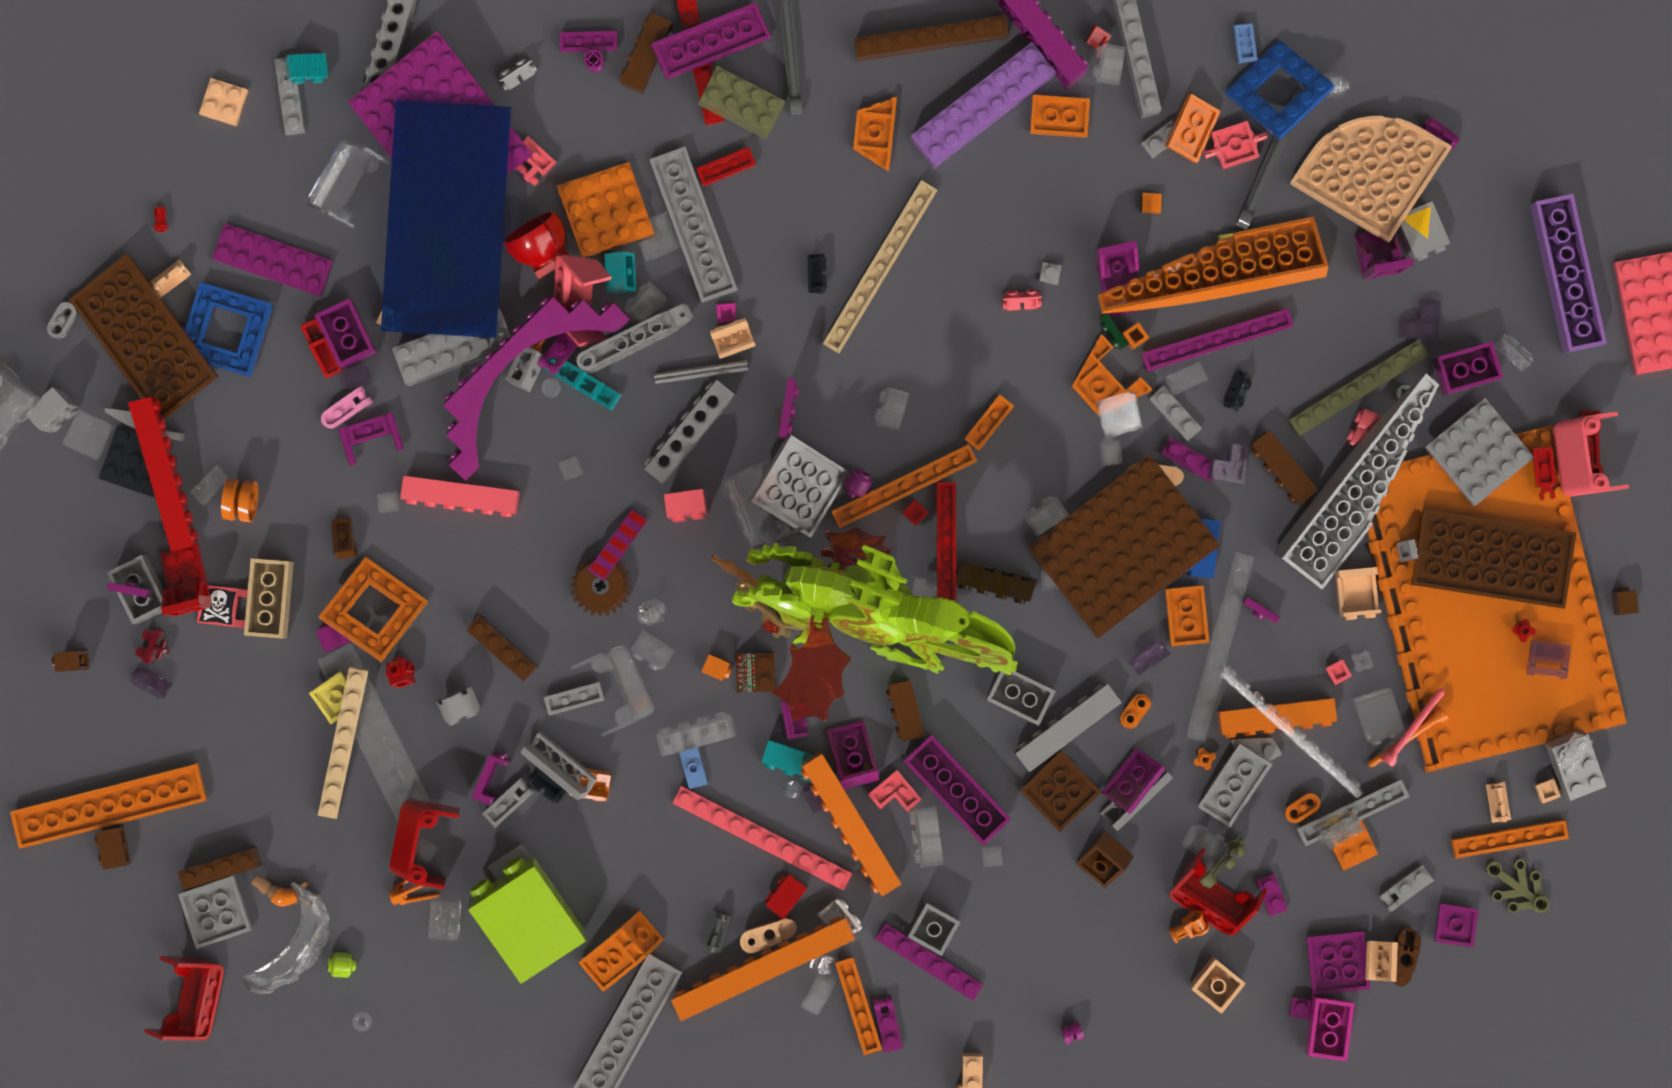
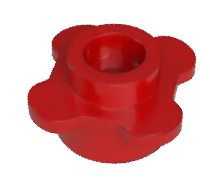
M1522 619L1521 623L1512 628L1513 633L1519 637L1521 642H1526L1529 636L1536 633L1535 628L1529 625L1527 619Z

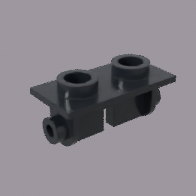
M807 254L808 293L823 294L828 288L827 276L823 274V271H826L827 258L825 254Z
M1237 371V373H1234L1229 386L1236 389L1235 392L1227 390L1223 400L1224 407L1230 409L1232 406V409L1238 412L1239 408L1243 407L1245 393L1252 385V377L1247 372Z
M537 767L526 780L529 783L528 785L538 792L543 788L545 790L543 796L552 801V803L556 802L558 804L566 793V790Z

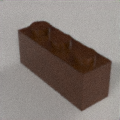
M911 680L888 685L889 689L885 691L888 701L892 700L894 708H891L890 711L893 720L897 719L898 727H895L897 738H901L902 742L925 736Z

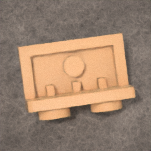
M746 318L735 320L730 324L716 327L710 331L720 359L756 346Z
M1367 941L1366 980L1396 982L1397 942Z

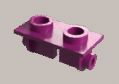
M1431 116L1427 118L1421 127L1451 145L1452 148L1449 153L1459 143V136Z

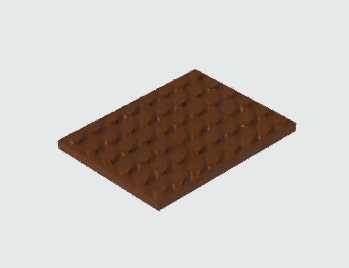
M1148 454L1027 548L1098 639L1221 545L1151 454Z

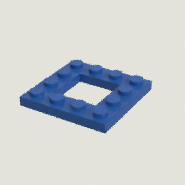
M1279 39L1225 91V94L1278 140H1281L1335 88V85ZM1281 67L1305 88L1285 108L1278 112L1256 94L1255 91Z
M200 282L185 331L211 366L251 377L274 304ZM214 307L248 317L237 353L203 343Z

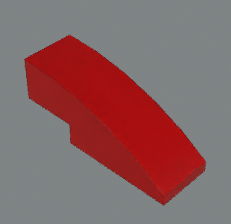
M316 317L301 323L300 328L325 378L327 379L342 372L343 369L338 366Z

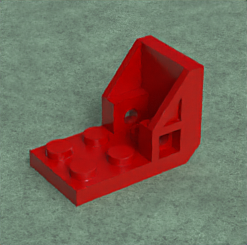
M196 544L172 552L160 553L168 588L163 590L162 615L175 617L211 608V596L199 545Z

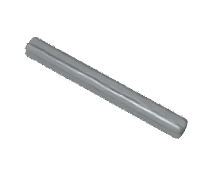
M747 360L655 373L654 380L656 384L747 371L748 362Z

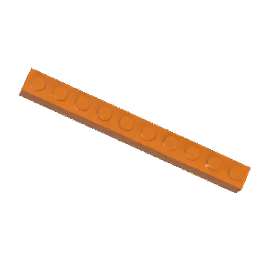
M840 915L830 920L831 923L828 925L819 924L812 928L813 932L806 934V932H802L795 936L796 940L791 942L785 940L778 944L779 948L774 950L768 948L761 952V956L757 958L751 956L743 961L744 964L738 967L736 964L726 969L727 972L721 975L719 972L709 976V980L704 983L701 980L692 984V988L687 991L681 989L675 992L671 1002L680 1021L855 940L856 935L847 916L842 918Z

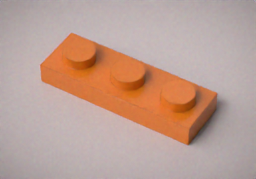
M999 394L964 440L979 451L1014 408V405Z

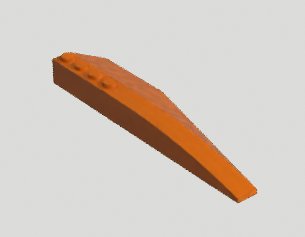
M1314 217L1239 231L1233 234L1232 237L1221 239L1210 247H1203L1194 254L1190 253L1163 265L1161 269L1152 270L1141 278L1132 279L1123 286L1119 285L1098 295L1102 314L1176 306L1323 278L1327 276L1329 266Z

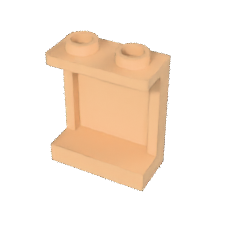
M1377 567L1340 570L1335 573L1340 617H1345L1346 620L1357 619V615H1364L1365 618H1374L1377 613H1381L1378 605L1375 576L1378 575Z

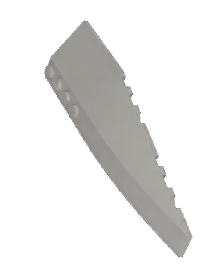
M1426 373L1393 404L1366 434L1273 551V553L1320 589L1326 586L1372 525L1371 521L1374 514H1377L1380 509L1379 504L1389 490L1387 487L1390 481L1394 479L1406 455V448L1415 436L1413 433L1418 423L1420 424L1423 419L1422 415L1425 408L1429 407L1439 386Z

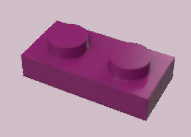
M1272 873L1256 879L1259 891L1263 888L1268 889L1263 901L1269 916L1287 911L1288 908L1275 874Z

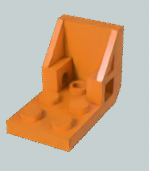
M639 910L578 963L604 992L644 960L664 941V938Z

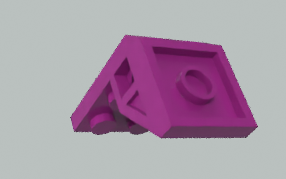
M1372 233L1354 236L1363 280L1400 274L1414 266L1412 258L1406 259V256H1402L1401 247L1395 234L1389 243Z
M1136 240L1099 248L1095 252V264L1102 293L1119 285L1123 286L1132 279L1139 278ZM1143 310L1115 312L1108 314L1110 317H1116Z

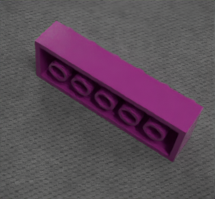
M1038 0L995 1L1029 44L1033 42L1055 70V76L1066 90L1085 76L1088 69L1087 61L1082 55L1078 56L1075 52L1076 48L1071 41L1065 40L1063 37L1064 33L1060 27L1052 24L1051 16L1046 11L1043 12L1040 9Z
M932 734L903 759L907 766L983 846L1011 820Z

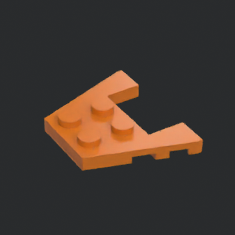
M1103 335L1098 338L1071 386L1096 415L1149 393L1152 390L1142 377L1125 390L1099 360L1113 348Z

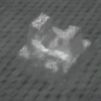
M823 954L813 959L809 967L820 974H830L831 970L828 969V965L830 962L835 963L836 960L828 954Z

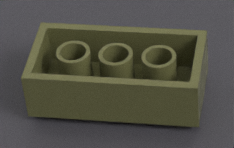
M717 66L698 105L766 140L786 101Z

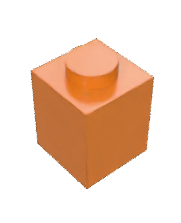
M1139 322L1122 333L1131 351L1149 339V336Z
M709 654L701 672L723 681L724 678H729L732 668L729 667L731 663Z

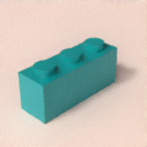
M769 739L761 761L765 763L764 767L775 770L777 767L783 769V774L789 776L797 774L801 776V780L810 782L809 779L805 780L800 770L803 768L800 764L812 757L813 754Z

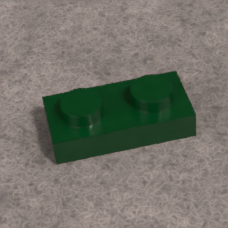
M1109 314L1103 315L1099 319L1101 321L1099 323L1101 329L1105 333H1109L1111 336L1110 342L1115 349L1123 350L1128 346V343Z

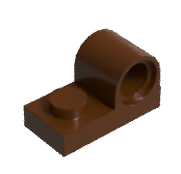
M351 517L332 519L333 553L336 559L357 557Z

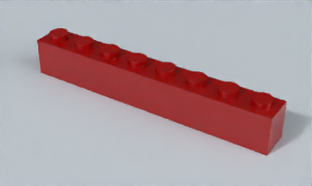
M154 395L128 402L170 550L172 552L197 544L199 537L197 530L193 529L192 526L193 515L191 511H188L186 505L188 503L187 495L181 488L183 481L181 475L177 474L175 467L177 466V460L175 455H172L170 449L172 447L171 439L169 436H166L165 429L167 426L165 419L161 418L160 401Z

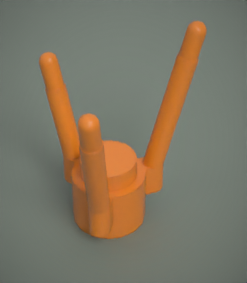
M405 879L399 884L394 885V889L388 892L393 905L399 903L404 905L410 902L439 897L437 893L408 898V893L418 890L423 886L417 885L406 890L402 886L409 881Z

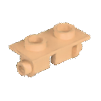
M179 259L150 281L158 294L163 297L192 274Z
M1505 782L1486 784L1492 823L1511 820Z

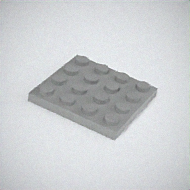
M1486 398L1482 399L1425 446L1426 450L1472 506H1476L1533 459V455Z
M788 434L749 498V501L811 538L850 472Z

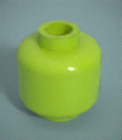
M334 952L331 957H328L327 972H330L332 977L348 978L351 975V971L356 969V960H352L351 953Z

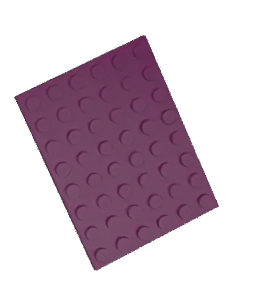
M436 31L348 101L442 225L449 222L533 156L526 144L439 31Z

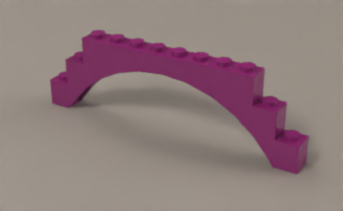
M553 295L550 298L546 296L539 303L541 307L537 311L533 309L525 317L527 321L523 325L519 323L512 330L513 334L509 338L505 337L499 342L498 345L500 347L495 352L491 350L484 359L486 361L482 365L478 363L470 371L472 375L468 379L464 377L457 384L458 388L454 392L450 391L445 395L443 406L458 420L457 422L453 420L446 427L448 430L446 436L461 449L451 454L449 465L465 481L479 468L476 443L478 418L484 399L496 377L511 360L526 348L545 338L565 332L583 330L617 333L630 318L614 301L610 304L608 302L605 303L600 309L601 313L598 314L583 298L580 301L578 299L570 305L571 310L568 311Z

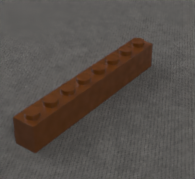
M1006 15L854 38L857 62L1003 40L1008 38L1009 32Z

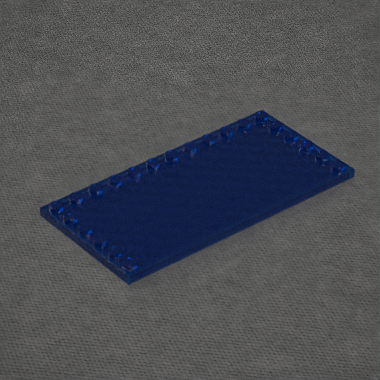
M395 100L381 319L382 332L497 339L511 107Z

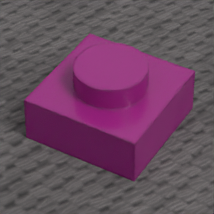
M1291 996L1288 1016L1309 1019L1311 1000Z

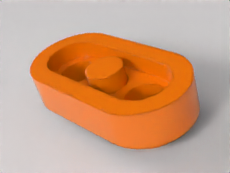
M1145 694L1133 696L1120 714L1122 726L1131 729L1139 724L1151 706L1149 697ZM1139 700L1145 702L1143 707L1138 706ZM1129 715L1133 716L1131 723L1127 722V716Z
M1313 793L1304 794L1286 806L1284 810L1285 818L1292 823L1302 821L1319 809L1321 804L1319 797ZM1308 799L1313 801L1311 806H1308L1306 803ZM1293 809L1297 811V814L1295 816H1291L1290 814L1291 810Z

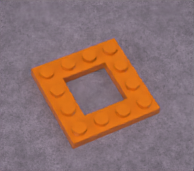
M365 557L319 615V619L382 663L426 606L428 600ZM369 585L399 605V608L378 635L348 614V611Z

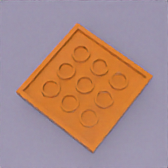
M629 162L557 185V190L581 257L593 256L655 234Z

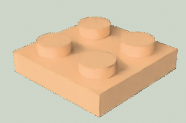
M210 78L199 114L237 127L248 90Z

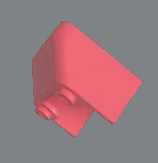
M566 254L557 256L554 297L568 311L571 310L570 305L577 299L580 301L583 298L591 306L593 284L611 280L610 274L597 260ZM596 330L566 332L578 347L605 341L607 338L602 331Z
M1618 412L1566 419L1554 424L1552 432L1560 485L1563 494L1566 496H1580L1629 488V484L1610 487L1608 477L1605 474H1592L1587 435H1593L1599 431L1600 419L1618 416Z

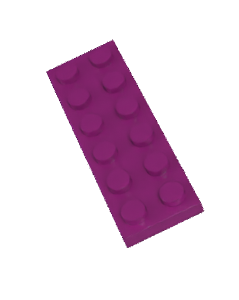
M755 2L651 44V47L665 79L669 80L767 41L771 36Z
M224 223L212 257L215 261L322 297L334 263L333 260Z

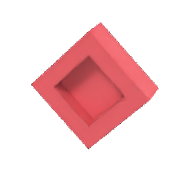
M1343 659L1325 668L1334 685L1352 676Z

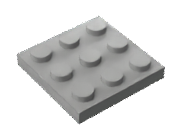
M235 875L178 894L196 949L253 930Z

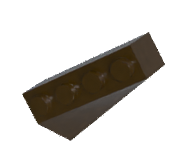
M960 561L956 576V584H959L958 588L969 591L970 587L977 589L976 593L988 595V592L996 594L995 598L1006 600L1007 597L1014 598L1015 603L1025 605V602L1031 601L1037 579L1034 578L1029 579L1018 574L1006 573L965 561Z

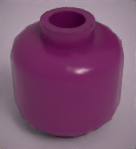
M859 468L851 470L843 482V486L846 489L845 493L852 498L864 496L872 484L871 476Z

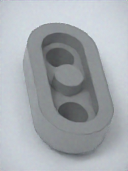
M64 302L57 307L47 325V332L51 337L61 339L70 330L78 315V311L71 303ZM70 309L71 314L66 316V311ZM61 326V331L57 333L56 328Z

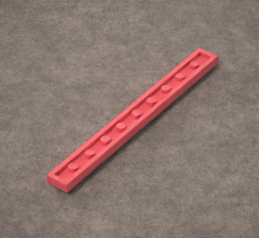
M683 786L680 787L673 801V804L843 891L852 875V872Z

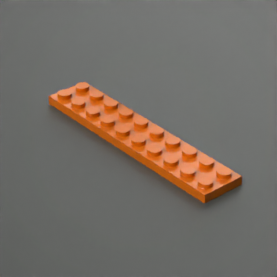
M198 763L11 811L10 815L18 847L22 849L208 801Z

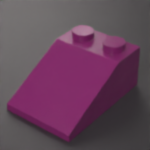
M864 720L826 730L843 789L879 780V773Z

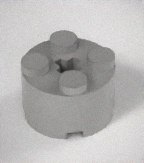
M469 686L467 689L464 687L447 694L446 699L442 700L440 698L436 701L445 723H448L449 726L460 722L459 720L464 716L468 719L477 715L481 707L472 686Z

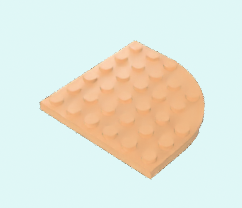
M1383 116L1361 117L1341 124L1338 128L1327 133L1312 149L1290 182V185L1389 243L1448 155L1452 146L1419 126L1399 118L1393 119Z

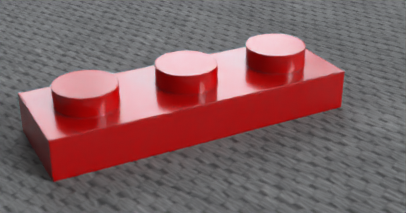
M747 147L698 167L696 170L703 187H706L756 166L750 148Z

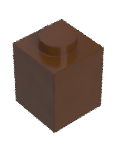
M1622 587L1617 588L1618 592L1611 593L1614 615L1639 613L1636 590Z

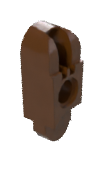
M1409 927L1399 929L1394 939V942L1398 943L1397 976L1396 982L1393 983L1400 987L1406 986L1411 982L1421 946L1419 933ZM1406 935L1410 937L1409 942H1405ZM1403 954H1408L1409 956L1406 963H1401L1400 961Z

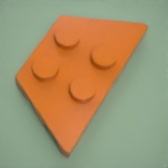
M892 97L887 101L857 111L853 150L886 171H889L897 97Z

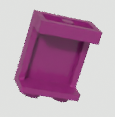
M500 751L489 755L471 798L487 805L494 803L497 795L487 792V788L498 763L505 766L511 763L512 760L508 759L509 755Z

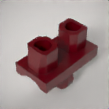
M144 629L141 638L150 641L148 648L139 645L135 652L137 657L143 659L142 662L153 664L154 658L161 659L163 653L169 654L170 650L165 648L168 641L162 640L165 631L160 629Z

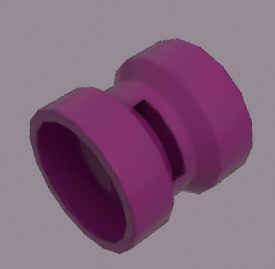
M589 50L584 56V62L589 71L596 73L603 69L605 62L599 51Z
M1079 1021L1072 1022L1069 1026H1060L1066 1045L1071 1044L1073 1040L1079 1041L1084 1039Z

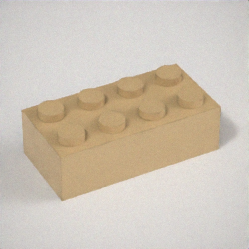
M251 558L244 627L245 636L287 638L294 562Z

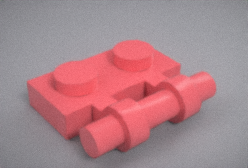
M528 136L523 142L532 152L533 156L526 161L533 167L529 171L521 164L515 171H519L524 176L523 179L526 182L536 186L540 181L535 175L539 172L544 177L557 162Z

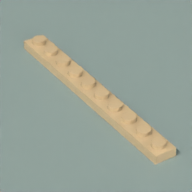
M922 180L920 181L823 345L840 354L937 193V189Z

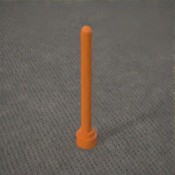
M1440 706L1436 708L1432 717L1418 727L1408 742L1435 723L1439 724L1440 722L1444 723L1449 717ZM1398 741L1369 760L1368 766L1372 768L1383 761L1380 757L1384 752L1391 751Z

